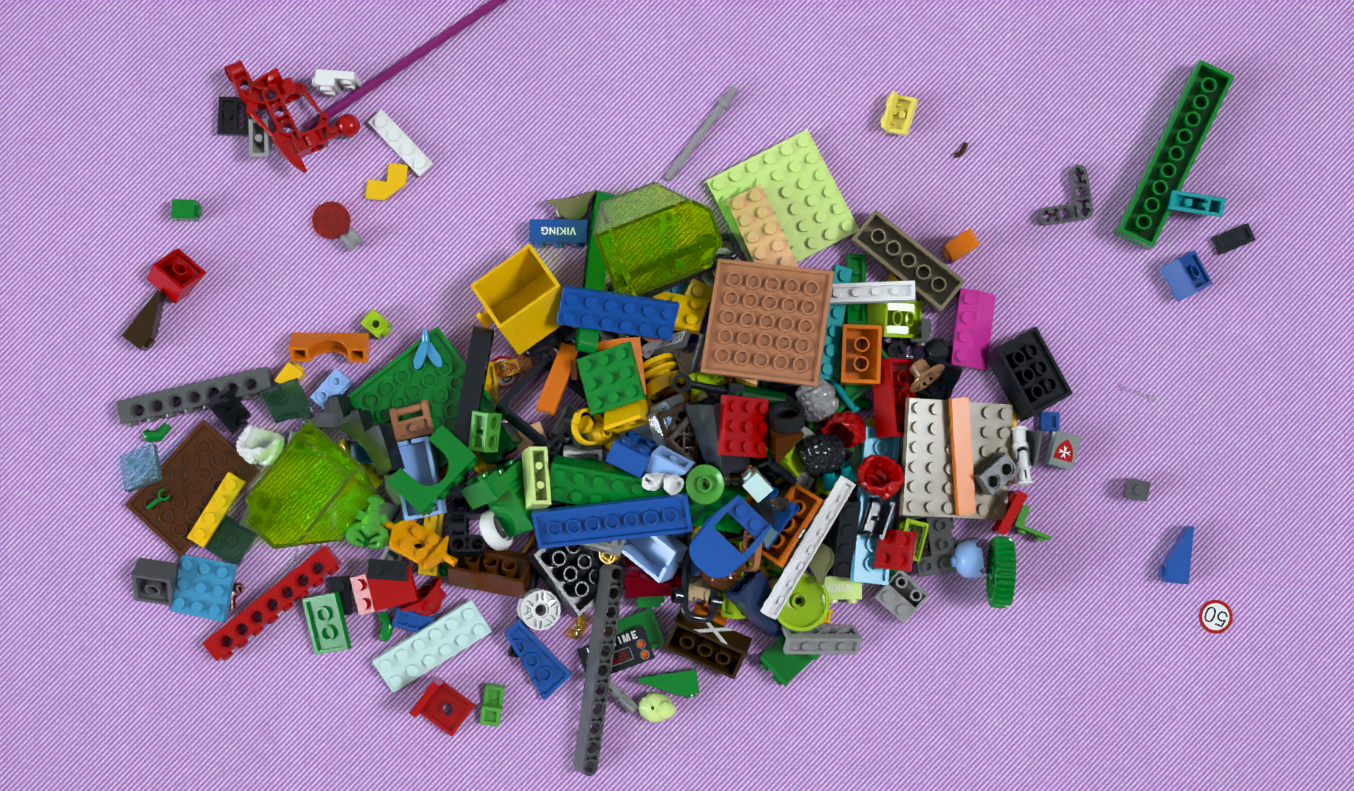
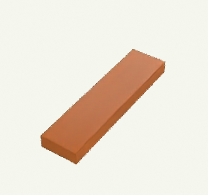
M561 343L535 407L536 411L555 416L571 375V361L576 360L580 351L575 350V346Z

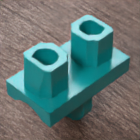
M846 461L840 467L841 471L833 474L822 473L820 479L826 492L834 488V484L840 476L853 483L856 482V471L849 461Z

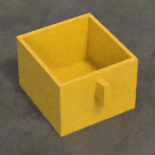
M531 244L522 248L470 285L485 308L481 313H476V317L485 329L494 321L518 355L561 326L556 324V318L563 288Z

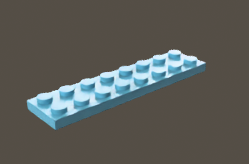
M864 426L866 429V440L861 443L860 464L869 455H880L881 457L886 455L888 458L895 460L897 464L900 438H876L875 427ZM859 484L857 498L861 501L858 530L869 497H880L867 493ZM895 494L892 495L891 498L883 501H891L895 503ZM894 510L887 528L889 530H893ZM858 532L851 562L850 581L888 585L889 569L874 567L878 540L869 539L858 534Z

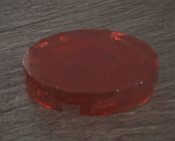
M330 201L324 202L317 207L313 213L312 223L315 231L325 239L334 240L341 238L342 234L347 233L350 228L351 217L343 205Z

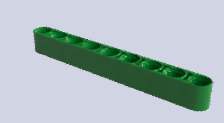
M596 190V194L593 195L582 288L602 291L605 289L615 194ZM577 327L575 350L591 354L596 353L600 330Z

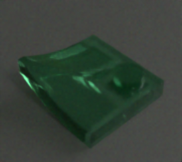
M298 378L261 390V395L276 424L291 419L313 416Z

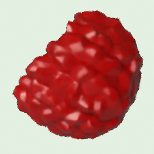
M837 412L825 421V425L820 427L821 433L838 435L843 440L845 448L852 449L857 444L863 443L866 440V429L860 416L857 417V414L854 412Z
M869 455L867 458H864L856 473V482L867 493L878 495L883 500L889 499L892 495L896 494L903 485L905 478L902 467L886 455L882 457L880 455Z

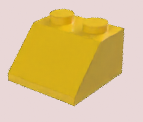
M646 400L604 412V430L614 434L652 422Z

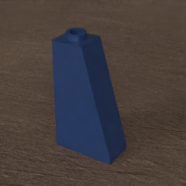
M761 570L745 572L725 592L726 597L765 635L779 637L783 634L781 630L782 624L777 619L775 620L760 612L764 602L772 592L764 573Z

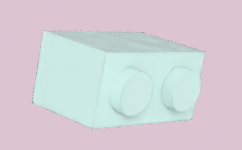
M755 467L752 469L747 468L742 472V478H740L742 486L758 503L773 490L770 483Z

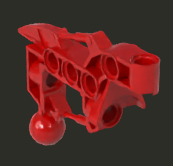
M242 60L224 66L226 75L238 97L243 103L247 104L246 115L252 117L260 127L264 128L273 138V143L286 160L303 173H307V169L301 157L328 147L329 139L339 135L351 138L360 130V122L352 114H343L336 121V125L328 127V114L322 112L316 105L315 100L308 93L307 87L300 82L294 83L292 78L282 79L277 68L252 81ZM246 85L249 89L242 90L240 87ZM273 95L275 98L270 100L266 96ZM302 96L307 99L320 115L316 128L304 133L298 131L286 107V104ZM257 109L266 110L276 130L275 133L255 113ZM280 111L283 113V115L276 116L274 115V113ZM284 128H290L292 131L289 133H285L282 130Z

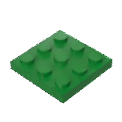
M631 342L576 359L591 416L646 399Z

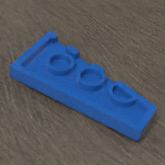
M520 619L505 631L507 639L521 659L524 668L531 676L543 700L548 698L572 676V672Z

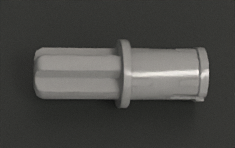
M611 680L608 694L616 700V704L619 703L626 711L633 714L638 709V705L626 695V691L623 692Z

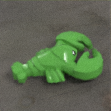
M372 495L367 497V501L370 504L366 512L359 509L356 513L355 519L361 521L348 526L345 536L350 544L363 547L364 534L367 537H371L369 540L371 544H368V548L381 549L389 543L391 535L381 525L388 523L387 514H380L379 505L384 503V498H380L379 495Z

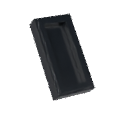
M1248 223L1211 238L1218 255L1255 241Z

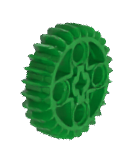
M995 536L990 541L986 563V592L988 604L992 608H1009L1013 601L1017 559L1015 543L1010 537Z

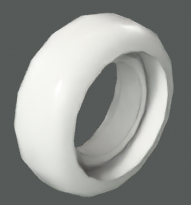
M491 509L484 512L480 517L479 527L485 542L494 550L500 551L512 545L514 536L509 538Z

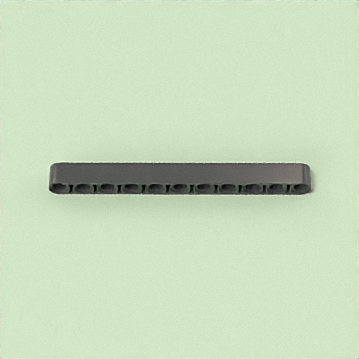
M612 563L603 564L599 574L573 760L574 769L586 776L594 775L598 769L625 577L624 568Z

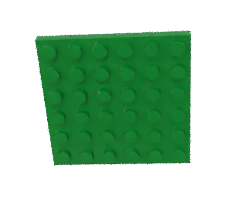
M436 326L429 332V340L441 355L442 367L434 365L427 355L423 366L419 369L414 368V357L422 342V339H420L350 393L348 397H350L355 409L361 408L362 410L371 411L374 424L382 422L383 424L392 425L389 413L390 408L396 407L398 409L421 403L422 400L427 399L430 405L434 430L436 431L443 425L454 435L466 363L441 329ZM484 388L480 411L495 412L497 404ZM423 411L402 415L398 419L403 421L423 416ZM434 446L438 468L441 470L448 464V459Z

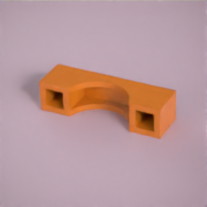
M292 332L289 344L291 362H311L320 354L335 352L344 355L350 363H368L371 351L369 333Z

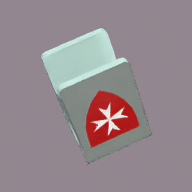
M1059 430L1053 431L1044 463L1072 470L1077 457L1081 436Z

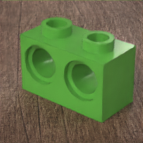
M472 411L469 450L498 452L502 413Z

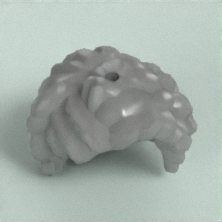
M821 376L818 388L800 386L795 391L796 402L805 408V419L808 422L826 420L835 413L839 406V400L835 397V387L826 382Z

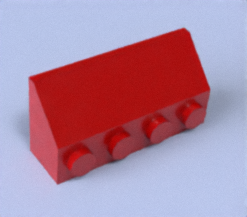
M881 359L880 384H874L872 387L876 438H904L906 398H915V393H911L909 390L914 382V377L908 371L913 365V360Z

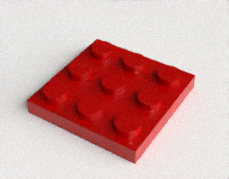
M721 395L718 455L765 458L769 399Z

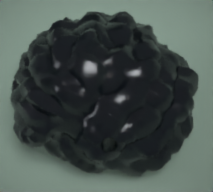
M822 432L821 435H813L811 438L805 439L801 446L798 447L800 461L811 475L817 476L825 472L833 474L845 463L847 451L843 440L838 435Z

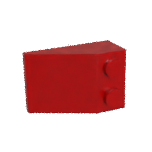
M410 562L407 581L368 579L367 573L350 578L359 616L419 600Z

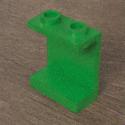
M783 634L759 656L761 659L759 664L766 671L770 669L773 672L774 676L772 678L779 686L783 684L786 687L789 685L788 682L820 655L785 654L783 648L786 637Z

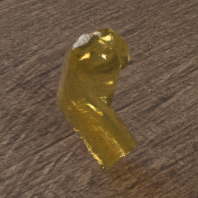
M585 612L576 617L577 624L572 629H569L568 636L571 639H579L586 631Z

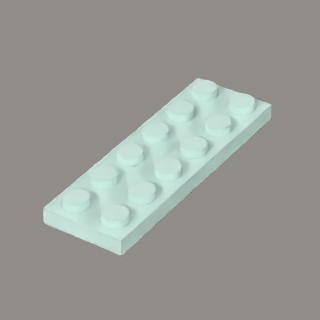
M471 598L372 659V662L394 693L492 632V629Z

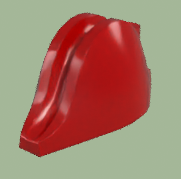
M438 576L418 589L419 600L402 604L400 610L413 611L424 616L436 613L441 607L442 599L446 597L445 592L440 588L442 578Z

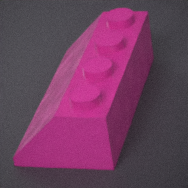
M959 289L956 298L951 338V356L948 363L960 368L987 370V360L984 354L989 352L996 295L980 290Z

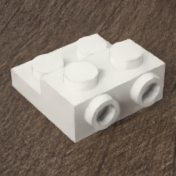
M316 69V75L312 77V86L316 87L317 91L324 93L325 96L334 97L335 94H341L342 87L345 90H355V88L361 87V80L355 72Z

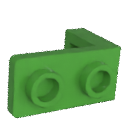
M1022 505L1012 524L1013 527H1016L1015 531L1024 535L1027 532L1034 535V539L1044 542L1045 539L1051 540V536L1024 526L1030 507Z

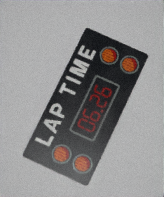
M643 625L616 635L611 674L655 658ZM589 645L577 650L585 673Z

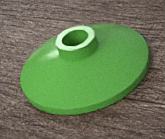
M706 464L696 466L689 472L686 478L687 493L692 500L699 504H711L717 501L724 491L723 475L714 466ZM705 481L710 482L709 488L704 486Z

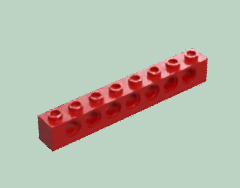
M324 545L202 644L216 661L222 659L226 661L233 655L232 651L237 647L241 649L249 642L247 640L249 637L259 635L264 630L262 628L264 625L275 622L279 618L278 614L280 612L290 610L294 606L293 602L295 600L305 598L309 594L308 590L310 588L320 586L324 582L323 578L325 576L335 574L340 569L338 566L342 562L328 545ZM318 562L324 567L322 573H318L315 570ZM302 575L308 577L307 585L301 584L300 577ZM287 587L293 590V595L290 598L285 595ZM272 599H275L278 603V607L275 610L270 607ZM257 611L261 612L263 616L260 622L255 619ZM242 623L247 626V632L245 634L241 633L240 631V625ZM226 636H230L232 639L230 646L225 644L224 639Z

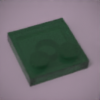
M226 514L205 548L229 563L238 564L237 567H239L259 534L238 525L239 522Z

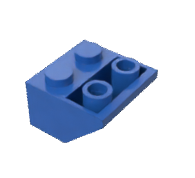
M627 430L613 441L606 461L641 479L648 473L646 469L652 452L660 445L652 439L640 436L636 431Z

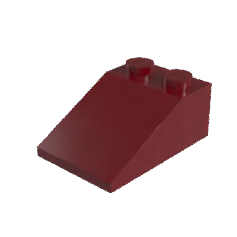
M625 556L626 598L671 596L674 587L681 588V568L677 569L672 579L658 583Z

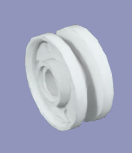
M534 588L528 590L523 599H519L517 611L520 620L525 625L541 631L555 625L559 619L561 608L557 597L550 591ZM542 605V611L536 614V607Z

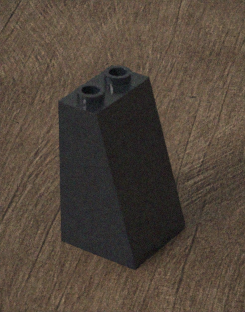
M711 396L685 404L686 412L706 465L716 467L723 475V478L728 477L729 473L742 472L743 468L750 466L749 457L718 455L721 396Z

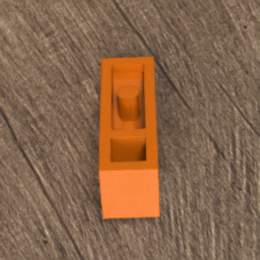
M971 228L945 244L942 247V255L946 261H950L952 264L971 253L980 243Z

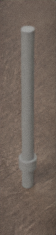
M732 86L725 97H721L716 109L664 176L666 179L671 181L724 109L727 110L731 104L730 101L739 91L736 87Z

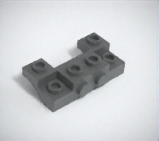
M910 516V519L924 518V523L929 524L926 535L929 556L921 557L920 562H917L918 577L956 572V567L951 565V556H954V549L957 547L956 538L952 537L951 530L954 529L953 518Z

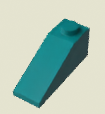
M1172 190L1168 209L1222 217L1226 198Z

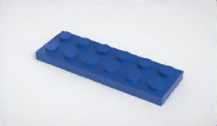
M563 285L556 324L671 340L679 302Z

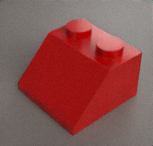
M177 248L152 265L147 280L176 304L189 295L207 272Z

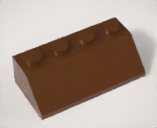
M459 543L456 549H461L463 544ZM473 545L474 549H480L482 547V545ZM487 547V552L481 557H455L453 555L458 561L455 566L450 564L448 566L449 585L523 599L529 585L532 564L526 558L527 554L508 550H494L491 547Z

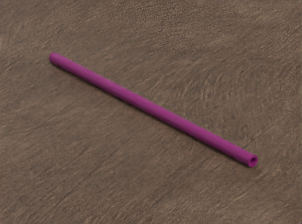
M507 0L488 1L323 111L328 114V120ZM320 115L305 123L309 130L316 128Z

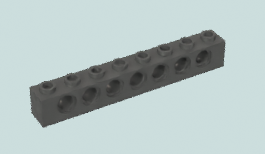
M262 367L116 401L120 423L128 425V427L140 425V421L146 420L147 423L158 421V417L165 416V418L176 417L179 412L190 414L196 412L195 409L202 407L203 410L210 409L213 389L217 388L221 392L230 388L233 384H236L238 387L235 395L240 401L252 399L251 396L259 394V397L268 396L270 391L275 390L271 368ZM251 380H255L257 383L253 390L249 388ZM198 392L200 394V400L197 403H195L193 401V395ZM177 397H180L181 405L176 407L174 401ZM161 401L163 407L160 411H157L156 404ZM143 406L144 412L139 416L137 408Z

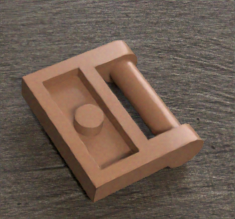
M427 399L422 400L418 404L398 409L396 407L389 409L397 442L430 435L435 432L430 405ZM423 411V416L403 421L398 419L402 415Z

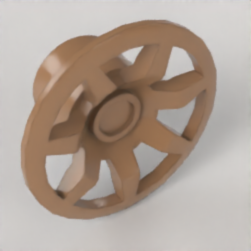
M924 359L915 362L908 370L915 378V381L910 386V392L921 391L932 384L942 374L945 366L938 364L931 368Z

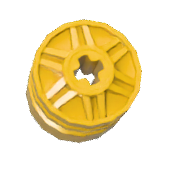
M672 353L654 356L643 362L645 382H649L645 385L646 395L649 400L658 399L671 388L669 378L674 372H677L672 371L677 367V363L673 361ZM683 377L676 380V384L680 383L683 385L685 382Z

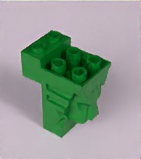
M522 457L516 460L511 458L504 465L500 463L493 467L492 472L488 473L485 471L478 475L477 478L473 476L465 481L466 485L460 491L471 508L475 509L488 504L509 538L534 529L531 513L533 510L540 509H525Z

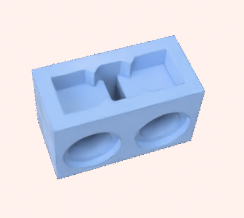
M336 368L310 398L324 409L323 403L330 400V397L333 395L341 394L343 396L354 382Z

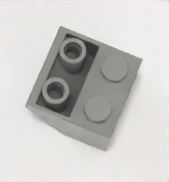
M897 571L889 578L888 585H882L872 597L900 623L904 624L929 594L904 571Z

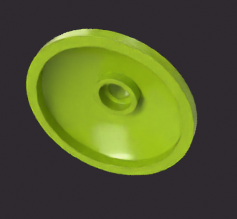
M803 573L778 615L777 620L783 626L794 631H808L817 627L825 619L829 611L830 597L824 584L820 585L814 575ZM797 597L801 598V602L799 604L795 603V599Z

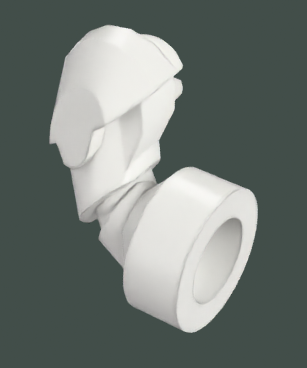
M646 473L642 478V486L648 491H655L664 485L666 492L670 495H675L683 488L684 480L677 474Z

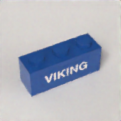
M530 219L529 242L531 245H534V248H545V245H553V248H564V245H572V248L581 249L584 245H587V220Z

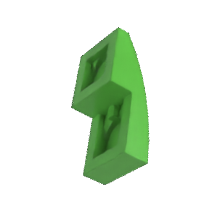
M486 682L480 724L499 727L506 685Z

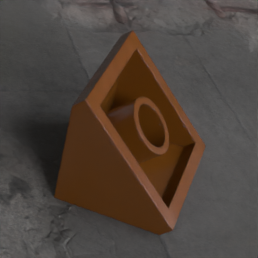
M781 416V418H792V417H793V416ZM767 419L766 446L775 461L780 463L804 437V433L802 430L790 434L778 433L769 427Z

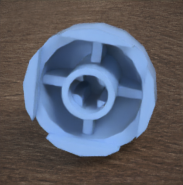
M977 539L961 542L955 548L954 556H951L952 567H956L957 572L965 578L983 577V574H980V570L984 569V560L981 547L976 546V543H979Z

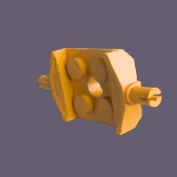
M404 519L397 524L387 520V524H381L383 527L391 530L389 548L420 566L432 569L440 562L443 563V561L452 566L456 565L458 559L447 553L449 536L446 535L445 538H442L417 524L414 520L405 521ZM423 544L424 547L417 549L414 545Z

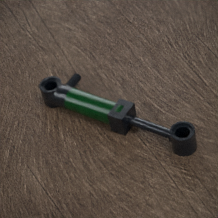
M681 371L674 372L669 378L670 386L679 393L687 392L690 388L724 395L769 399L768 409L772 404L779 401L790 400L796 402L797 400L795 394L744 385L733 381H727L726 387L693 381L687 374ZM683 377L685 380L684 384L681 387H677L676 380Z

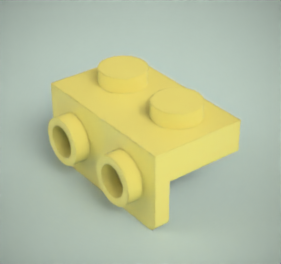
M891 91L886 101L885 114L881 117V127L887 133L908 136L918 104L917 98L898 95L895 91Z

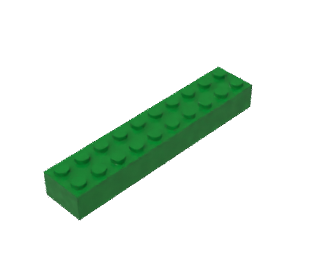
M1202 60L1194 64L1113 233L1114 235L1146 250L1154 247L1171 212V209H1168L1172 190L1181 191L1235 77L1234 75Z
M555 455L552 461L550 491L551 500L583 505L670 495L664 490V485L655 491L644 489L642 478L640 479L614 465ZM681 477L684 480V486L679 493H687L686 478ZM724 486L721 497L711 504H699L688 495L693 526L702 527L703 522L708 517L714 514L721 506L730 502L736 494L740 495L746 502L748 491L744 488ZM728 513L714 526L716 530L740 534L742 527Z

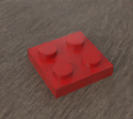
M887 529L884 540L877 541L874 567L911 572L917 533Z

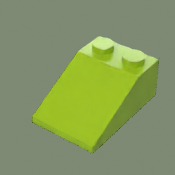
M916 300V302L868 303L867 325H882V337L921 338V335L918 334V324L922 323L923 300Z

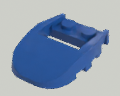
M736 494L730 502L721 506L714 514L708 517L703 522L704 524L700 530L694 535L689 545L691 560L709 577L716 579L725 578L746 563L755 553L772 526L746 503L740 495ZM726 513L756 539L743 554L714 528Z

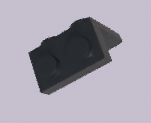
M927 356L925 361L931 368L938 364H943L945 368L932 384L921 391L915 392V397L948 400L951 398L952 391L963 370L948 362Z

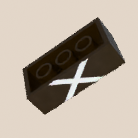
M680 609L663 649L735 679L748 652L752 638L714 621L709 623L690 621L683 616Z

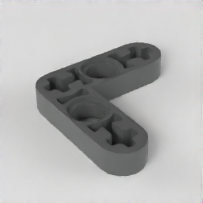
M1075 165L1069 171L1068 176L1073 204L1043 208L1037 214V220L1041 225L1049 226L1084 221L1092 216L1091 191L1088 173L1084 166ZM1078 169L1079 172H1082V175L1079 177L1080 182L1084 181V184L1080 183L1075 186L1074 183L1078 182V177L1074 176L1073 173ZM1077 188H1083L1086 191L1085 197L1080 198L1076 195ZM1087 200L1084 203V209H1088V213L1084 216L1083 213L1079 212L1082 209V203L1078 204L1077 202ZM1062 209H1067L1070 212L1068 219H1063L1060 216ZM1054 210H1056V217L1049 218L1048 222H1046V219H1042L1045 212L1047 215H1053L1055 213Z

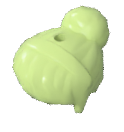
M649 692L639 702L638 710L644 719L653 723L663 722L671 718L676 712V707L665 694Z

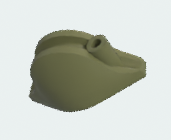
M596 190L573 197L546 201L555 207L557 218L565 217L568 220H578L586 214L588 203L592 196L596 194Z
M821 543L809 563V567L820 585L825 583L826 575L834 563L832 549Z

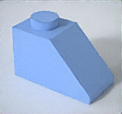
M660 445L652 452L646 472L650 474L655 472L668 473L670 475L677 474L680 476L686 474L694 466L695 462Z

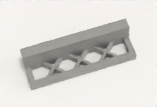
M783 625L781 628L786 637L783 648L785 654H858L862 641L855 625H818L808 631H794Z

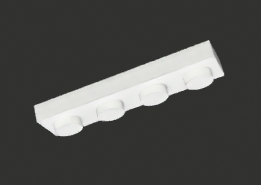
M382 109L368 121L420 178L434 166L429 158Z

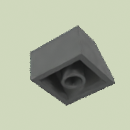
M139 558L131 574L135 600L172 606L178 575L177 563Z

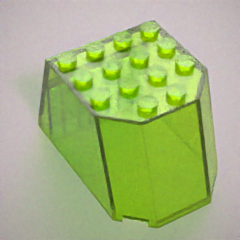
M655 181L600 202L593 232L615 293L636 296L710 268L718 249L723 245L711 207Z
M307 420L246 496V503L248 504L246 525L273 549L343 541L346 537V528L359 521L355 519L357 511L360 509L366 512L370 504L367 501V497L378 495L364 466L315 424Z

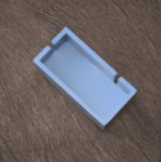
M430 436L411 439V441L397 442L405 466L403 470L417 483L425 486L441 482L435 448L428 439ZM400 495L405 521L447 513L445 499L443 501L440 499L435 504V510L430 515L426 514L423 517Z
M670 534L626 539L621 552L658 583H662L674 577L679 567L678 563L682 561L688 547Z

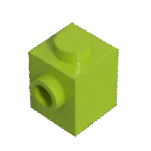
M371 309L360 322L380 340L382 337L386 338L392 331V324L374 309Z

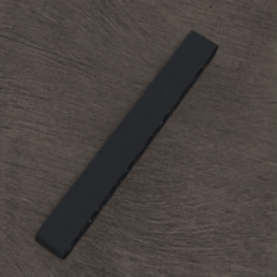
M474 326L454 430V436L467 448L469 446L472 411L481 410L494 338V329H485V327ZM469 471L463 475L464 479L460 484L452 486L447 497L464 499L460 490L466 485L465 481L468 480Z

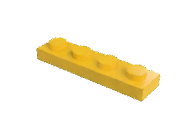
M228 472L187 538L205 548L246 481Z

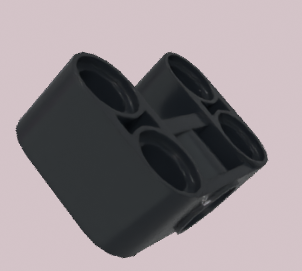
M455 498L450 503V518L448 522L449 547L452 555L455 557H481L487 552V545L483 536L469 535V520H480L481 515L488 511L486 504L482 506V511L475 512L465 498ZM458 506L464 507L463 511L456 512L454 510ZM456 543L463 544L461 549L453 548ZM476 543L483 544L480 549L473 548V545Z

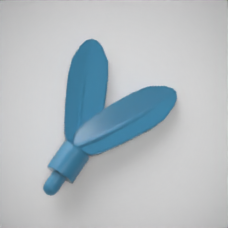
M423 328V334H421L422 342L413 361L414 368H421L427 355L434 365L442 367L441 355L430 342L429 333H427L426 328Z

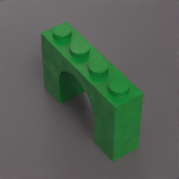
M443 425L428 439L448 459L449 468L445 478L435 485L425 486L417 483L400 468L387 481L423 517L426 514L430 515L436 508L435 504L440 499L443 501L450 494L449 490L452 486L460 484L464 479L463 475L467 471H472L477 465V456Z

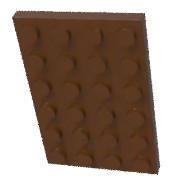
M203 419L125 505L182 557L195 544L187 536L227 473L231 472L246 481L238 494L239 496L261 471L254 464H249L237 452V448ZM161 489H166L161 497L166 498L168 495H171L168 501H161L148 510L146 506L158 497V492Z

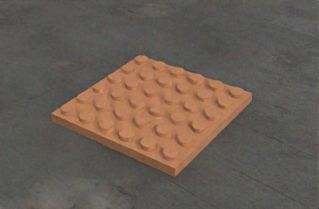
M718 258L700 372L702 374L818 388L834 271Z

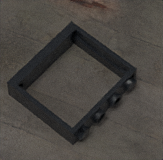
M550 354L545 358H541L497 402L495 412L502 413V417L538 447H547L548 455L552 450L557 451L562 445L561 441L565 437L569 438L572 435L571 421L549 441L509 407L546 370L550 372L555 360ZM570 375L567 386L587 402L583 383L571 380ZM588 403L583 408H589ZM588 412L582 413V414H581V415H582L581 418H582L583 416L587 415Z

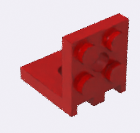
M438 677L432 681L409 714L414 718L422 714L452 737L476 704ZM445 704L453 706L454 711L452 714L448 715L443 711Z

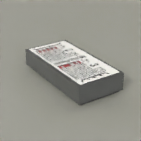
M688 329L673 333L672 339L664 340L654 350L653 356L686 347L691 335Z

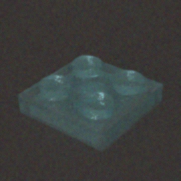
M151 443L120 456L124 491L130 493L162 480L157 445Z

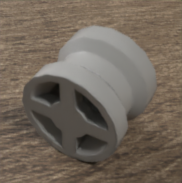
M353 227L349 229L347 234L340 236L350 251H353L358 244L364 243Z

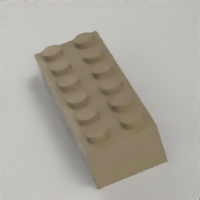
M876 209L850 240L852 245L887 273L894 275L899 281L915 280L916 296L937 313H940L966 282Z

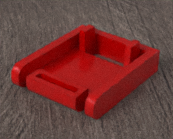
M1020 490L1012 491L1011 494L1008 493L1007 513L1003 520H996L992 528L995 534L1006 535L1028 496Z

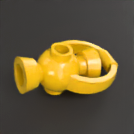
M582 408L574 413L571 421V430L575 440L581 445L587 446L604 444L610 451L613 441L621 435L604 430V419L601 414L593 416L596 422H593L588 415L581 418L582 413H590L589 408ZM579 433L586 434L589 441L582 438Z

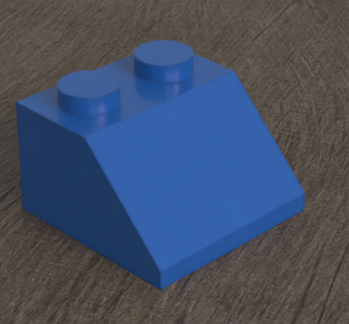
M1195 250L1160 268L1162 277L1167 281L1171 294L1176 298L1177 302L1213 284Z

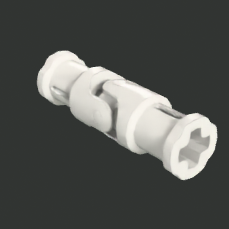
M1026 426L1010 428L1013 436V459L1019 469L1016 486L1033 485L1030 475L1032 466L1029 443L1026 438V431L1028 430Z

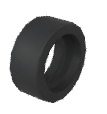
M795 401L776 402L768 409V425L778 433L790 434L798 432L805 426V408ZM781 416H793L792 418H781Z

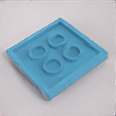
M184 554L180 560L171 611L227 622L238 564Z

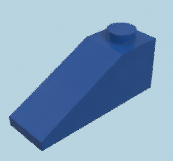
M1185 526L1166 555L1158 572L1161 581L1189 584L1194 526Z

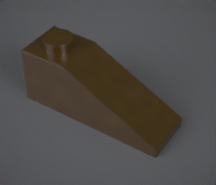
M159 290L156 291L122 335L143 351L153 347L156 342L155 338L158 335L166 297Z

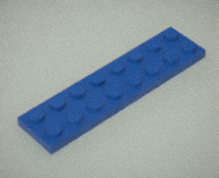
M688 493L533 510L531 513L539 549L688 533L694 530Z

